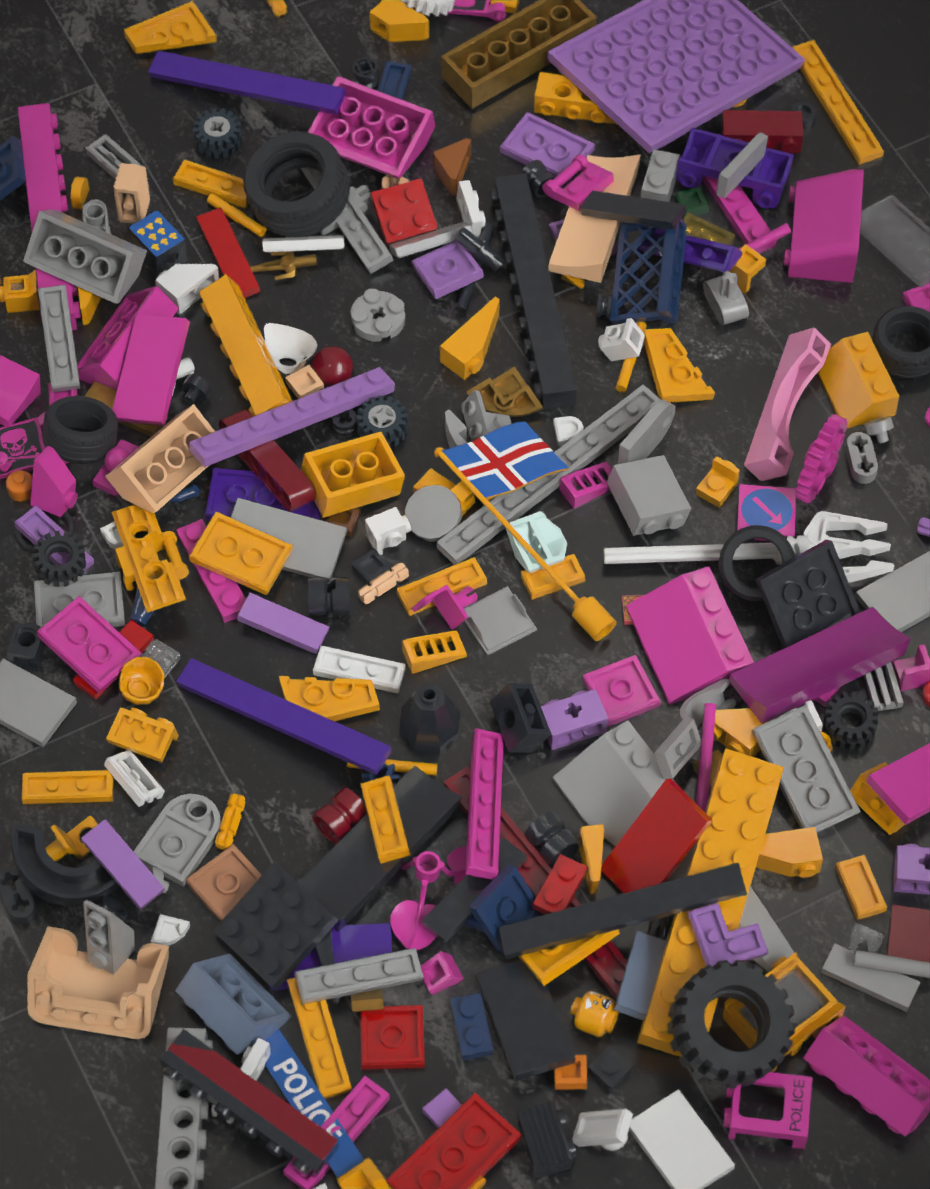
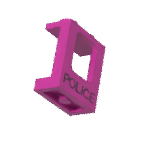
M769 1072L762 1079H758L753 1083L755 1085L779 1087L784 1090L783 1118L780 1121L741 1116L739 1114V1101L742 1084L736 1088H727L726 1097L732 1098L731 1108H725L723 1127L729 1128L728 1139L734 1140L736 1133L788 1139L792 1140V1147L805 1148L808 1138L812 1077Z

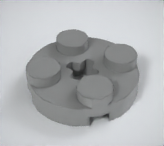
M374 288L366 290L364 295L360 296L351 308V321L354 325V330L362 338L375 342L382 341L384 337L390 336L391 339L397 336L405 325L404 302L388 292L378 291ZM382 313L385 317L374 319L373 314Z

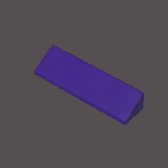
M657 229L650 237L657 242L664 235L665 230ZM686 235L683 263L726 272L733 268L743 252L735 246ZM646 239L636 250L645 253L653 244ZM657 250L653 255L662 257V252Z

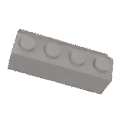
M52 209L39 211L23 262L117 304L138 278L147 250Z

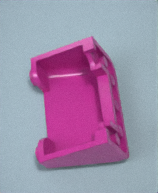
M850 169L798 180L795 186H790L789 202H794L791 249H785L784 265L789 266L788 277L853 283L859 250L864 170Z

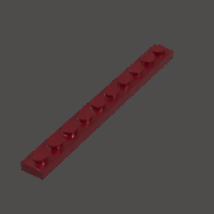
M468 766L444 781V787L462 796L459 807L467 817L469 812L471 769ZM501 807L499 842L505 838L527 855V861L518 871L536 898L552 868ZM575 896L568 908L581 905ZM610 940L583 960L617 1000L627 960Z

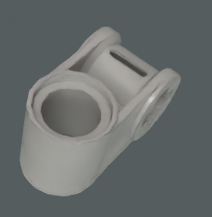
M91 200L85 203L82 210L83 222L111 234L106 205L100 200Z

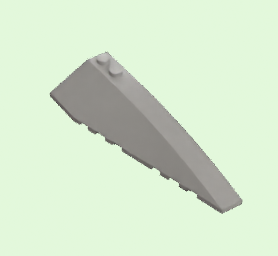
M628 720L603 734L553 776L555 784L587 826L604 825L605 841L613 848L616 847L666 779H670L663 778L656 756ZM695 845L666 882L686 877ZM750 886L738 929L758 923L768 949V954L751 961L762 967L763 971L768 974L772 971L771 967L778 959L783 956L789 958L794 954V951Z

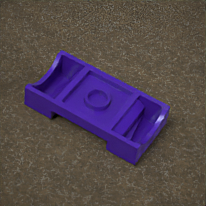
M692 128L684 153L678 160L676 180L688 188L700 186L704 176L718 180L719 174L747 146L748 142ZM766 147L764 157L738 185L754 189L752 198L760 207H776L789 177L794 155Z

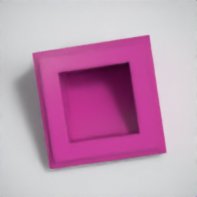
M442 951L421 965L423 981L432 995L464 979L453 957Z

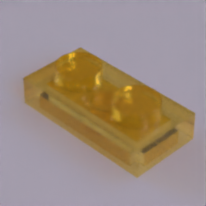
M687 213L683 219L687 225L686 235L727 245H732L734 242L735 234L691 213Z

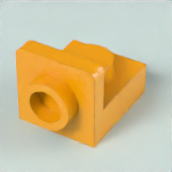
M715 457L712 461V469L696 488V495L720 508L738 484L739 469L732 462Z

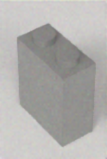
M664 455L613 466L607 484L633 536L644 533L652 534L658 530L668 528L676 529L684 525L691 507Z

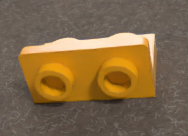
M120 707L106 738L107 742L163 762L172 740L177 741L179 736L174 724L164 718L158 717L157 720L146 717L147 714L137 708L127 710Z

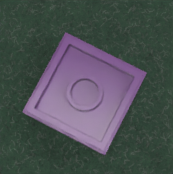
M457 241L412 260L414 270L435 299L484 277L481 267L469 251Z

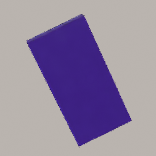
M213 468L205 514L206 521H210L215 512L231 518L237 498L287 511L253 471ZM315 501L291 511L292 513L320 520L321 517Z
M391 923L345 925L339 932L333 927L331 928L334 964L392 953ZM315 949L308 954L278 990L289 989L287 980L295 978L296 971L322 967ZM269 985V990H275Z

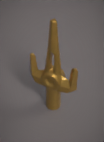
M293 251L271 252V255L285 256L280 260L250 266L252 272L278 270L287 272L286 274L274 277L275 280L294 277L297 275L296 268L317 265L315 254L294 257Z

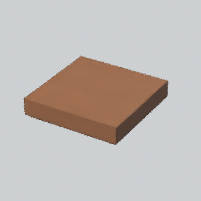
M233 844L185 880L187 886L221 922L262 875Z

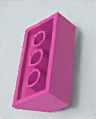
M158 286L127 294L77 363L79 379L91 385L96 381L117 390L136 314L173 317L179 308Z
M845 1015L821 1030L803 1058L810 1063L811 1068L816 1073L826 1075L835 1082L836 1087L841 1092L852 1095L861 1102V1106L867 1112L878 1115L886 1121L889 1129L897 1134H902L906 1137L919 1126L930 1112V1080Z

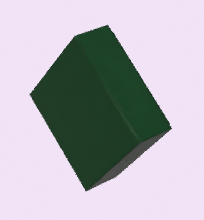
M700 187L675 193L676 203L684 204L687 211L683 219L709 212V205Z

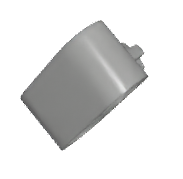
M729 271L724 272L723 276L704 281L703 283L705 297L721 325L749 317L747 302L737 285L738 277L735 273H730Z

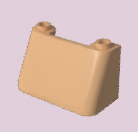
M48 926L28 972V1013L33 1020L42 1024L132 1039L145 1038L153 1024L168 963L169 946L154 943L145 944L139 949L137 960L127 958L115 974H112L104 969H97L88 962V952L78 951V941L73 933L65 929Z

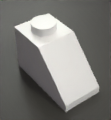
M175 264L158 276L155 280L156 286L179 308L177 313L180 315L202 298L199 293L201 290L219 279L218 267L214 264Z

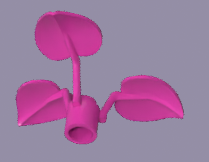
M467 846L459 847L448 855L447 864L450 870L445 867L444 862H441L439 856L431 851L421 853L418 857H414L412 861L405 863L401 867L402 870H406L415 866V876L422 882L419 903L412 900L403 901L394 908L391 914L390 923L392 931L406 950L413 948L420 950L435 940L436 937L422 926V920L436 907L431 904L424 905L427 885L438 878L441 870L448 877L454 876V883L457 886L467 875L465 874Z

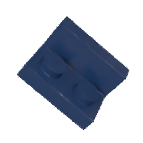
M508 864L468 906L473 916L465 923L470 928L485 932L495 949L504 952L499 927L535 918L540 914V912L533 909V903L536 898L516 866Z

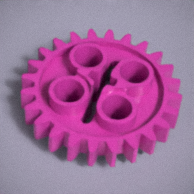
M832 414L819 431L817 439L810 445L804 458L805 466L800 473L797 482L798 486L795 490L797 499L808 504L815 499L816 494H819L826 478L829 475L831 476L838 462V452L846 435L844 433L847 429V419Z

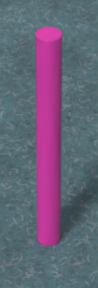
M705 703L696 804L704 812L709 799L716 704Z

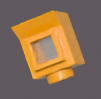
M36 270L29 275L3 277L4 286H0V302H5L7 313L40 310Z

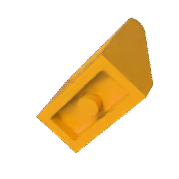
M883 762L861 773L850 789V792L856 804L891 835L905 824L866 782L870 774L888 765L886 762Z

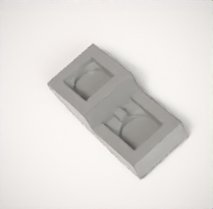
M450 409L445 412V432L449 447L452 448L466 444L467 427Z

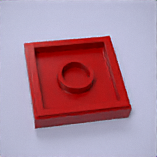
M423 1005L383 1006L384 1008L380 1010L361 1011L362 1069L425 1068Z

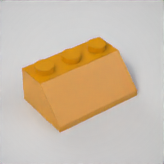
M864 332L842 338L829 349L824 366L817 372L836 415L847 419V429L863 425L878 418L895 416L899 395L869 333Z

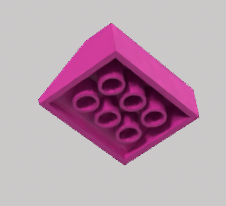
M337 77L333 86L343 87L346 91L338 114L319 111L308 133L319 135L328 140L341 158L400 179L423 151L435 129L433 111Z
M710 567L682 574L626 605L632 620L631 622L669 705L687 700L693 694L721 679L729 680L730 674L754 663Z

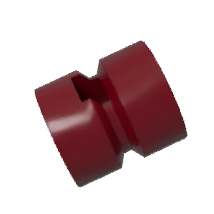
M345 787L330 799L331 805L324 804L312 815V820L317 829L334 844H338L351 830V827H354L368 813L363 801L353 791Z

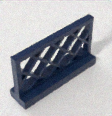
M683 219L680 220L675 229L665 228L664 235L657 242L650 235L661 227L635 223L620 224L610 314L612 324L626 323V320L632 318L634 322L664 320L667 324L677 323L687 225ZM628 232H641L642 234L632 244L627 242ZM648 239L653 245L641 255L636 249ZM659 250L662 252V259L652 266L647 260ZM634 252L639 259L627 268L624 265L625 259ZM645 263L650 270L639 280L633 273ZM657 274L660 277L659 283L650 291L645 284ZM631 276L636 283L625 293L622 290V284ZM642 287L648 294L636 304L631 297ZM654 298L657 301L656 312L645 313L642 308ZM627 301L634 306L627 314L619 315V308Z

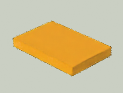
M215 512L190 554L189 561L267 595L293 551V545Z

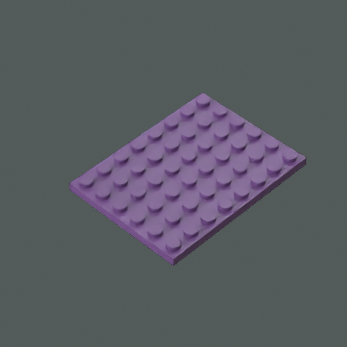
M643 0L548 51L547 59L649 154L653 152V149L657 150L691 131L692 128H696L721 114L723 110L730 109L795 72L805 62V59L738 0Z

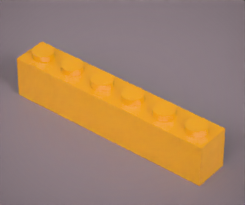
M224 275L201 290L199 293L204 301L201 303V306L207 316L211 317L213 321L210 324L213 332L218 338H221L222 344H220V348L228 359L230 358L232 362L229 366L230 370L242 384L239 386V389L245 399L249 400L251 407H249L251 415L254 417L292 402V398L239 285L229 276Z

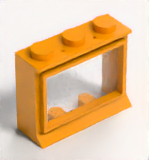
M796 952L789 958L783 956L778 959L771 967L772 971L765 975L768 977L772 974L778 980L775 983L776 987L779 990L785 988L789 995L785 999L786 1005H793L795 1015L790 1018V1022L796 1024L795 1034L790 1037L793 1043L790 1050L784 1056L788 1053L794 1056L801 1049L802 1042L811 1035L817 1038L829 1021L832 1019L836 1021L843 1016L846 1005L835 999L797 957L798 954ZM728 998L724 1003L725 1007L722 1018L750 1049L757 1040L756 1020L752 1012L743 1003L736 999Z

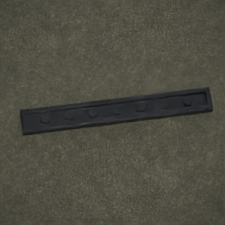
M739 862L499 927L504 955L507 959L744 896L747 895L740 864Z

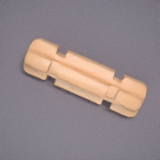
M403 563L396 564L391 568V572L387 570L369 582L370 586L365 585L357 591L359 599L364 604H369L375 600L374 596H381L396 586L397 581L401 582L409 576L407 567Z

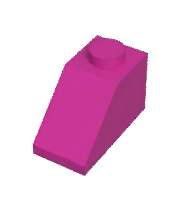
M47 446L34 460L31 506H38L41 510L61 517L69 508H73L77 501L78 494L75 492L76 479L54 448Z

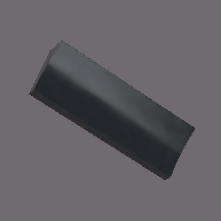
M414 766L393 787L410 855L381 864L367 813L299 884L338 919L333 928L339 932L456 812L460 806L461 795L439 784L418 767Z

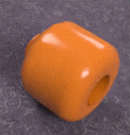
M18 470L7 477L6 488L11 499L21 502L31 498L33 477L30 473Z

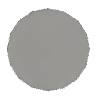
M439 485L425 486L417 490L409 498L405 508V516L410 523L413 534L423 540L434 542L439 541L458 526L462 519V506L456 495L448 488Z

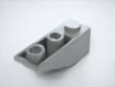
M85 900L84 916L88 962L97 969H104L115 974L135 950L134 930L113 913Z

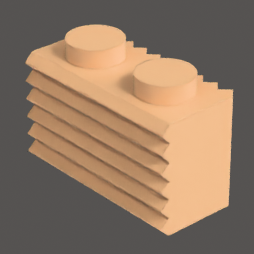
M124 163L119 165L113 189L118 220L120 222L135 224L146 216L150 195L148 191V178H146L147 171L144 166Z

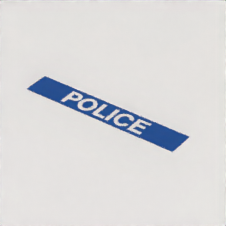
M277 1029L264 1040L269 1042L271 1051L265 1066L291 1106L321 1127L333 1111L281 1031ZM336 1119L326 1131L330 1133L334 1126L341 1127V1129L331 1133L332 1136L339 1140V1148L328 1161L337 1178H339L365 1160L339 1120Z

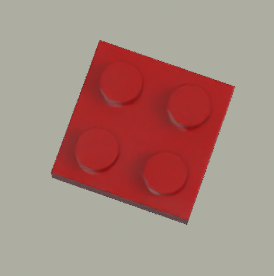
M422 178L371 192L370 198L386 246L438 230Z

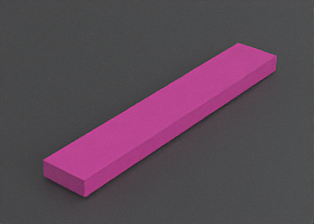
M475 728L472 734L465 874L494 880L498 875L504 739L500 733Z

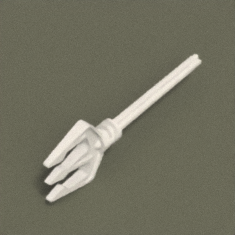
M826 511L818 512L805 529L804 534L797 536V539L787 536L795 557L826 539L832 540L839 559L859 554L872 556L889 551L891 546L889 543L870 539L860 542L829 537L826 535L827 531L859 530L864 535L886 531L887 523ZM771 542L741 544L733 556V560L773 559L776 565H782L781 554ZM724 544L604 548V563L719 560ZM871 560L866 566L843 567L848 582L851 583L892 572L894 564Z

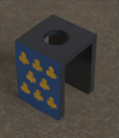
M159 211L151 213L130 226V232L140 241L135 245L147 250L144 263L157 277L175 264H184L188 261L185 239Z

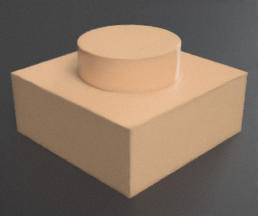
M310 365L286 377V384L298 399L324 389V383Z

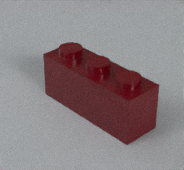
M723 110L721 136L749 143L761 132L768 136L767 148L785 153H801L803 142L802 111Z

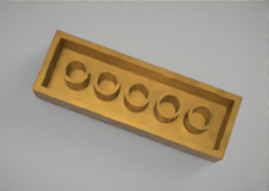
M539 0L442 55L441 77L473 109L551 64L547 59L548 51L595 27L597 17L580 0Z

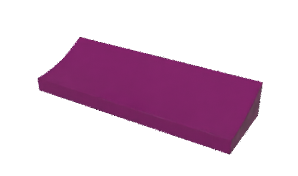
M873 606L730 674L729 682L761 724H764L805 704L807 701L818 698L904 656L911 638L893 627Z

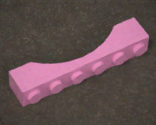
M815 327L789 335L744 466L761 482L787 475L794 452L789 441V424L792 413L806 386L824 366L831 343Z

